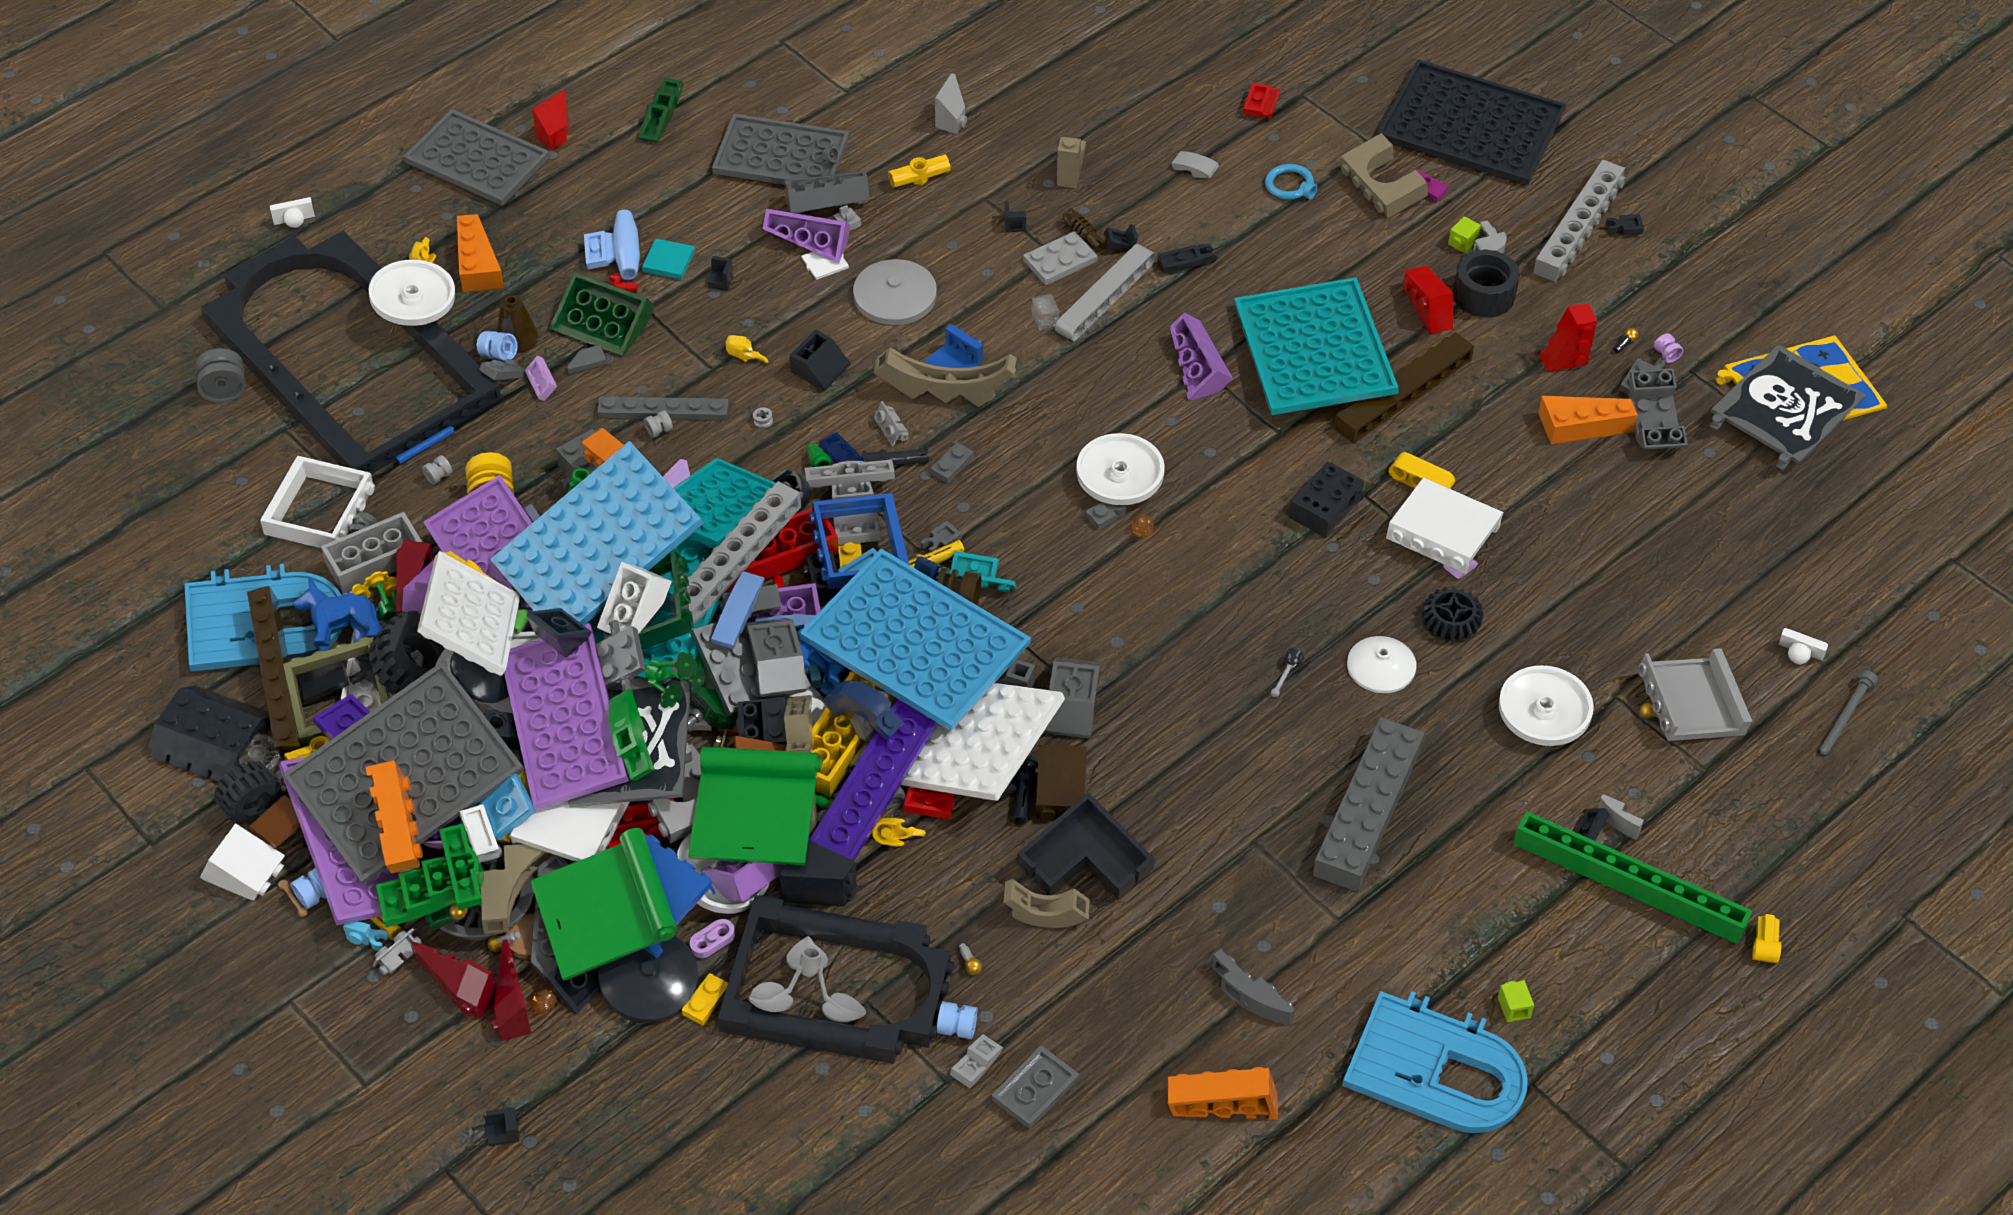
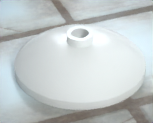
M1373 636L1365 638L1353 646L1348 655L1347 668L1352 679L1362 688L1375 693H1393L1405 688L1413 680L1416 672V660L1412 651L1402 642L1390 637Z

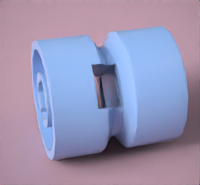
M484 331L477 339V351L483 358L505 361L506 359L514 358L517 352V341L510 333Z
M316 868L308 872L307 878L301 876L290 884L297 899L307 910L318 904L320 897L326 899Z
M943 1001L938 1016L937 1033L949 1036L956 1033L960 1038L972 1040L976 1027L978 1008L967 1005L958 1008L956 1003Z

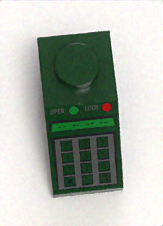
M701 687L699 692L690 694V705L702 712L704 715L703 719L709 726L720 729H733L738 713L727 716L715 689Z

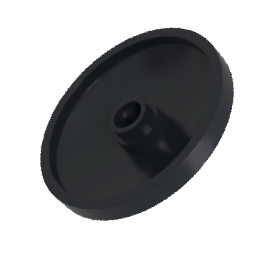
M676 936L659 944L663 952L658 958H655L645 949H641L599 966L598 983L601 995L606 1004L615 1013L627 1020L648 1024L666 1021L682 1012V1008L696 991L698 967L689 947Z

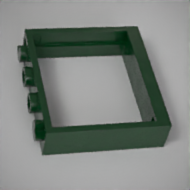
M675 548L649 571L659 576L672 571L677 617L641 630L639 638L642 650L692 632L691 622L693 617L689 610L691 598L687 591L689 580L685 571L688 565L685 557H681ZM604 631V640L611 634Z

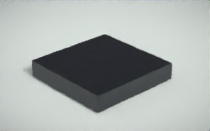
M344 661L298 674L303 698L307 704L349 686Z

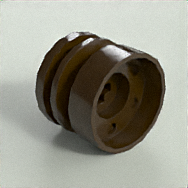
M942 567L936 581L978 606L982 583L981 573L965 571L962 579L959 580L958 569H953L950 575L949 568Z

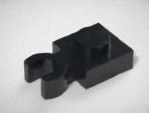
M1640 214L1620 215L1619 220L1615 218L1606 219L1605 226H1609L1608 234H1616L1622 231L1624 236L1640 235L1644 232Z

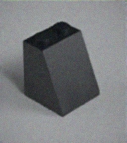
M808 840L805 865L786 864L780 873L782 900L786 903L845 906L848 900L853 899L858 891L855 861Z

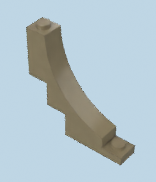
M812 695L788 697L784 714L787 739L786 751L813 753ZM815 795L809 839L817 828Z

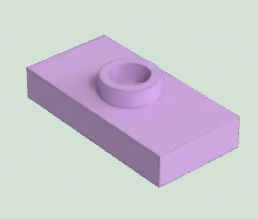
M536 356L525 369V372L538 399L545 401L557 385L544 359Z

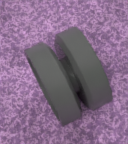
M218 348L209 350L197 358L195 363L197 388L199 394L204 399L211 402L224 403L233 401L244 393L246 387L242 358L236 352Z

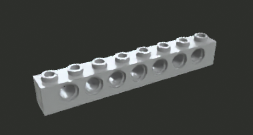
M1605 160L1601 161L1536 258L1534 274L1557 282L1561 275H1565L1568 263H1573L1576 251L1582 249L1585 238H1589L1593 226L1598 225L1601 213L1607 211L1609 201H1613L1617 195L1618 188L1621 189L1626 179L1623 176L1624 167Z
M780 482L769 488L765 496L753 505L752 510L747 516L741 518L736 528L726 535L725 540L715 547L711 555L699 564L698 569L692 576L688 577L689 586H687V591L691 598L689 610L693 617L691 625L694 626L714 602L720 598L801 508L800 492ZM673 593L669 602L671 614L677 617L675 594Z

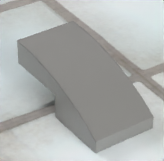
M1180 151L1172 162L1174 170L1191 171L1192 176L1197 178H1210L1219 167V164L1210 158L1185 151Z
M1603 794L1598 809L1605 808L1610 814L1606 821L1621 833L1637 840L1644 820L1624 812L1625 803Z
M982 1034L968 1047L967 1054L951 1068L950 1075L971 1088L993 1064L1003 1047Z

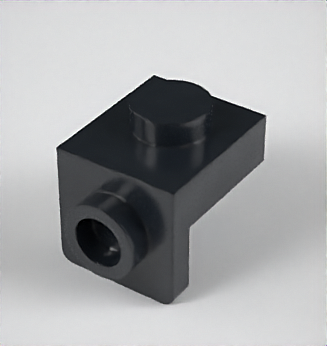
M1130 224L1126 231L1109 227L1104 231L1107 247L1114 250L1128 252L1138 241V234L1133 224Z

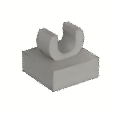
M847 205L839 209L840 213L833 215V220L850 224V231L861 226V219L851 208L848 209Z

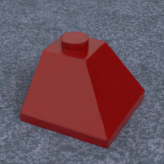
M563 90L532 109L536 139L551 151L565 143L568 137L570 119L566 92Z

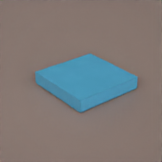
M513 774L497 790L478 802L479 805H484L494 837L498 840H501L536 812L518 774Z

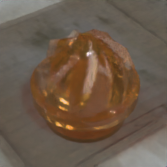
M1145 515L1137 516L1132 522V530L1140 538L1148 537L1154 529L1151 518Z
M542 989L534 994L531 1006L534 1012L541 1015L547 1014L555 1009L554 1005L557 1003V999L549 990Z

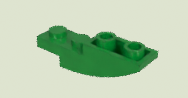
M627 689L609 700V724L617 756L623 758L630 780L637 781L655 769L642 735L645 728L631 689Z

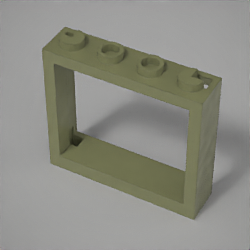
M374 637L361 638L357 642L348 645L341 644L336 646L335 649L328 651H317L311 656L294 658L290 662L283 664L299 739L305 746H309L316 737L327 736L316 725L306 727L295 675L370 653L369 649ZM375 675L380 701L383 704L391 698V695L387 691L388 688L385 685L382 686L378 682L379 677ZM377 707L370 708V709H368V710L371 712V711H373L374 709H376Z

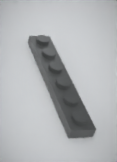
M600 396L598 418L644 419L648 416L654 417L658 412L665 410L672 420L727 421L729 400L714 398Z

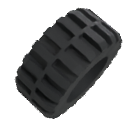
M418 611L402 612L397 614L396 617L391 618L375 635L369 650L371 654L369 658L370 664H373L372 671L374 675L379 677L378 682L382 686L385 685L388 688L387 691L392 695L394 693L397 694L434 668L440 655L446 649L443 645L432 639H427L417 632L421 613L418 614ZM404 645L418 650L427 660L429 669L414 663L407 655Z

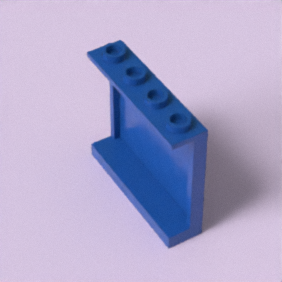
M645 835L677 926L707 891L715 895L716 892L712 886L713 881L705 873H697L695 867L689 861L684 860L682 862L679 860L678 855L671 848L667 847L664 849L661 847V843L653 835ZM662 941L643 949L655 958H658L663 952L659 945Z

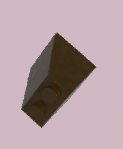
M1039 744L1036 818L1045 820L1058 819L1085 796L1087 747Z

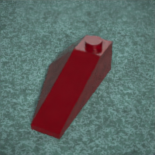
M404 540L401 548H398L396 551L397 614L402 613L403 588L433 561L429 543Z
M508 939L502 942L494 1002L496 1017L491 1018L494 1032H500L502 1041L531 1034L527 1010Z
M413 942L411 947L414 959L458 1006L463 1014L469 1017L474 1016L480 1020L495 1001L496 989L492 971L468 959H464L462 962L457 961L456 957L450 953L442 956L435 948Z

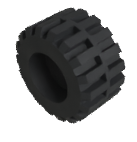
M249 761L232 768L231 771L223 776V779L217 784L218 787L215 788L214 799L233 823H238L239 825L251 824L259 818L258 812L280 797L282 789L280 783L264 764L259 761Z

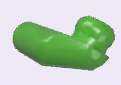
M517 610L513 633L519 634L528 622L526 617L527 610Z

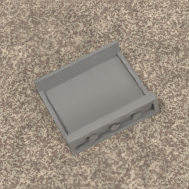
M1722 648L1713 649L1709 658L1652 662L1649 653L1644 655L1638 666V672L1644 680L1646 692L1650 695L1653 703V710L1658 715L1661 730L1665 733L1668 741L1742 736L1746 734L1752 719Z

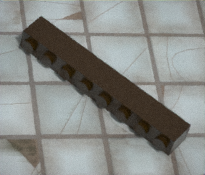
M1456 332L1449 337H1445L1441 343L1429 348L1421 357L1415 358L1411 364L1398 370L1394 375L1398 385V394L1354 401L1351 406L1339 411L1336 415L1335 430L1352 444L1356 443L1472 360L1474 345Z
M268 585L248 591L247 596L274 745L280 756L285 760V753L303 748L305 745L299 739L283 665L289 662L278 599Z

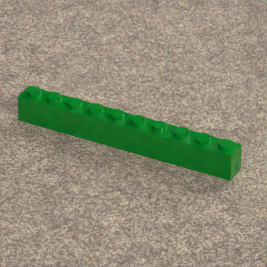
M1526 811L1517 827L1514 845L1731 942L1739 944L1748 926L1752 910Z

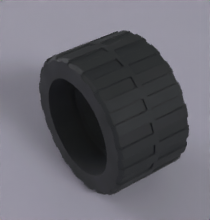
M1483 249L1469 252L1460 259L1457 265L1453 288L1454 300H1456L1458 306L1472 315L1479 317L1502 315L1514 305L1520 276L1517 264L1511 257L1495 250ZM1488 280L1499 286L1488 287L1477 284L1474 281Z

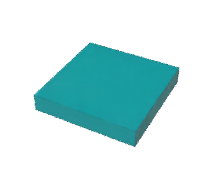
M655 239L643 263L642 272L682 280L695 253V246Z

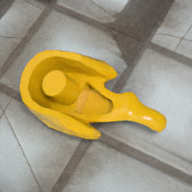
M425 237L422 243L415 242L409 254L410 260H422L431 263L435 260L436 255L434 253L428 254L429 238Z
M728 336L725 342L728 354L740 358L744 362H747L748 359H760L766 364L768 363V359L765 356L752 350L749 339H746L744 336Z
M881 818L873 829L872 836L877 842L884 845L904 846L905 843L899 839H906L911 836L924 837L926 832L914 827H902L901 824L905 822L903 819Z

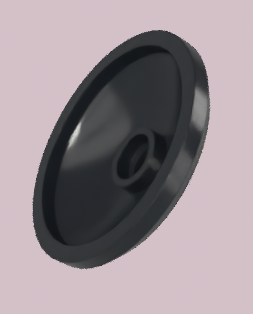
M456 652L452 654L450 671L470 698L483 703H497L509 697L504 673L502 676L491 673L483 666L466 660Z

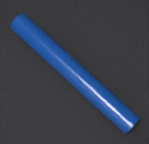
M448 426L396 456L397 463L399 465L454 434L453 427Z

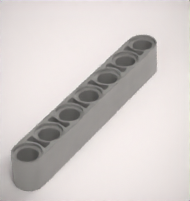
M1139 244L1134 245L1059 318L1055 331L1072 341H1076L1153 265L1156 253Z

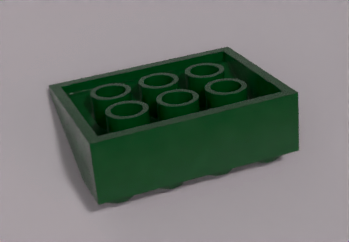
M574 272L549 329L593 346L601 345L603 350L624 357L646 327L655 305L648 298Z

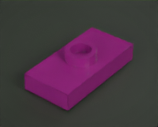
M1416 170L1427 182L1428 196L1426 197L1438 202L1448 192L1449 186Z

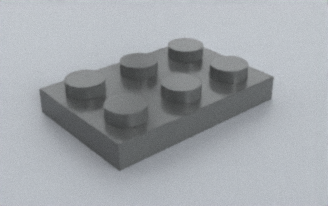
M1041 1045L991 1095V1100L1030 1130L1079 1080V1073Z

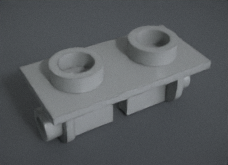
M881 401L874 419L893 447L897 440L906 441L909 438V432L902 423H899L900 419L895 413L894 408L885 406L884 402Z
M412 928L407 933L403 930L393 939L395 943L391 947L387 948L384 946L374 955L376 959L372 966L375 967L380 964L379 970L383 975L393 973L404 962L398 956L400 953L407 960L413 955L412 943L423 944L420 938L417 936L413 938L411 936L414 929Z

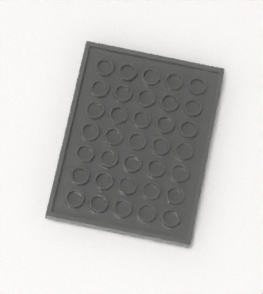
M442 661L287 770L283 775L364 885L387 868L379 835L384 830L379 829L376 821L375 812L379 810V807H376L371 796L370 787L374 786V782L370 776H367V766L395 760L404 776L409 777L411 790L408 791L409 799L412 798L415 812L411 813L412 820L416 821L419 835L415 836L416 844L426 841L437 833L439 829L444 828L458 818L460 811L472 808L497 790L513 774H519L525 769Z

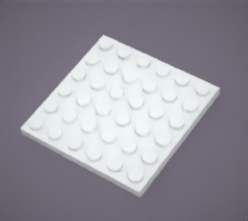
M994 683L952 731L940 724L936 726L901 785L998 801L1065 700L1063 693Z

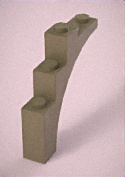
M890 347L877 357L873 373L911 399L928 391L945 403L962 395L980 407L993 399L995 395L994 389L1007 378L1010 379L1015 374L1017 358L1009 354L998 361L983 366L949 368L919 362L904 356Z
M525 844L504 846L505 870L492 869L484 871V882L481 888L484 934L509 932L510 915L515 899L525 883L538 871V867L554 854Z

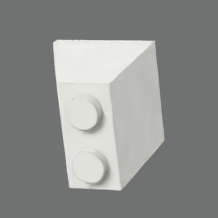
M235 824L208 860L200 878L254 901L258 894L261 896L265 894L271 885L268 882L271 876L275 878L284 867L281 862L285 855Z

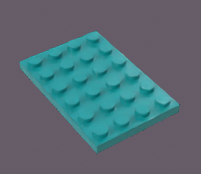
M714 459L673 487L704 522L687 538L705 544L709 548L719 546L725 540L726 535L736 528L741 518L746 517L752 510L753 505L759 502L765 496L766 491L776 483L721 459Z

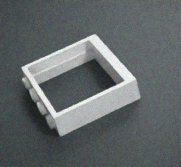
M297 456L260 520L264 534L318 548L347 536L351 525L355 524L354 520L357 514L364 510L369 495L371 496L374 492L375 485L372 482L371 473ZM306 477L357 489L332 534L281 522Z

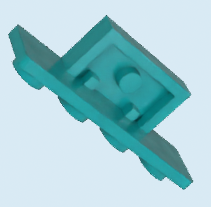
M958 551L954 552L950 575L953 569H958L959 580L962 579L965 571L981 573V588H988L989 585L997 587L999 591L1010 592V589L1016 590L1017 586L1015 581L996 578L999 564L998 558ZM939 568V571H938V573H937V576H936V579H935V580H937L941 568Z

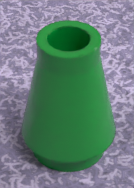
M812 443L807 446L806 452L811 467L831 466V457L819 448L817 444Z

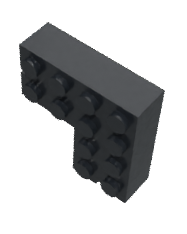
M1089 792L1017 853V864L1031 878L1035 876V882L1049 896L1053 895L1086 866L1119 900L1134 887L1135 881L1138 883L1154 869L1155 858Z

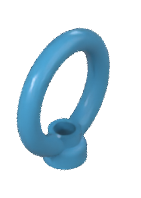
M1283 164L1277 166L1267 174L1265 179L1267 190L1277 198L1297 199L1304 196L1307 199H1312L1317 192V185L1314 184L1311 172L1301 165ZM1284 172L1299 173L1306 180L1295 191H1282L1273 184L1274 178Z

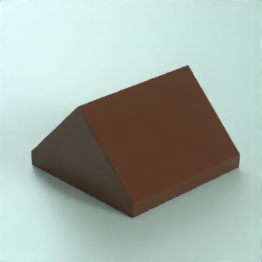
M283 795L249 827L251 834L269 846L277 848L300 827V823L291 799Z

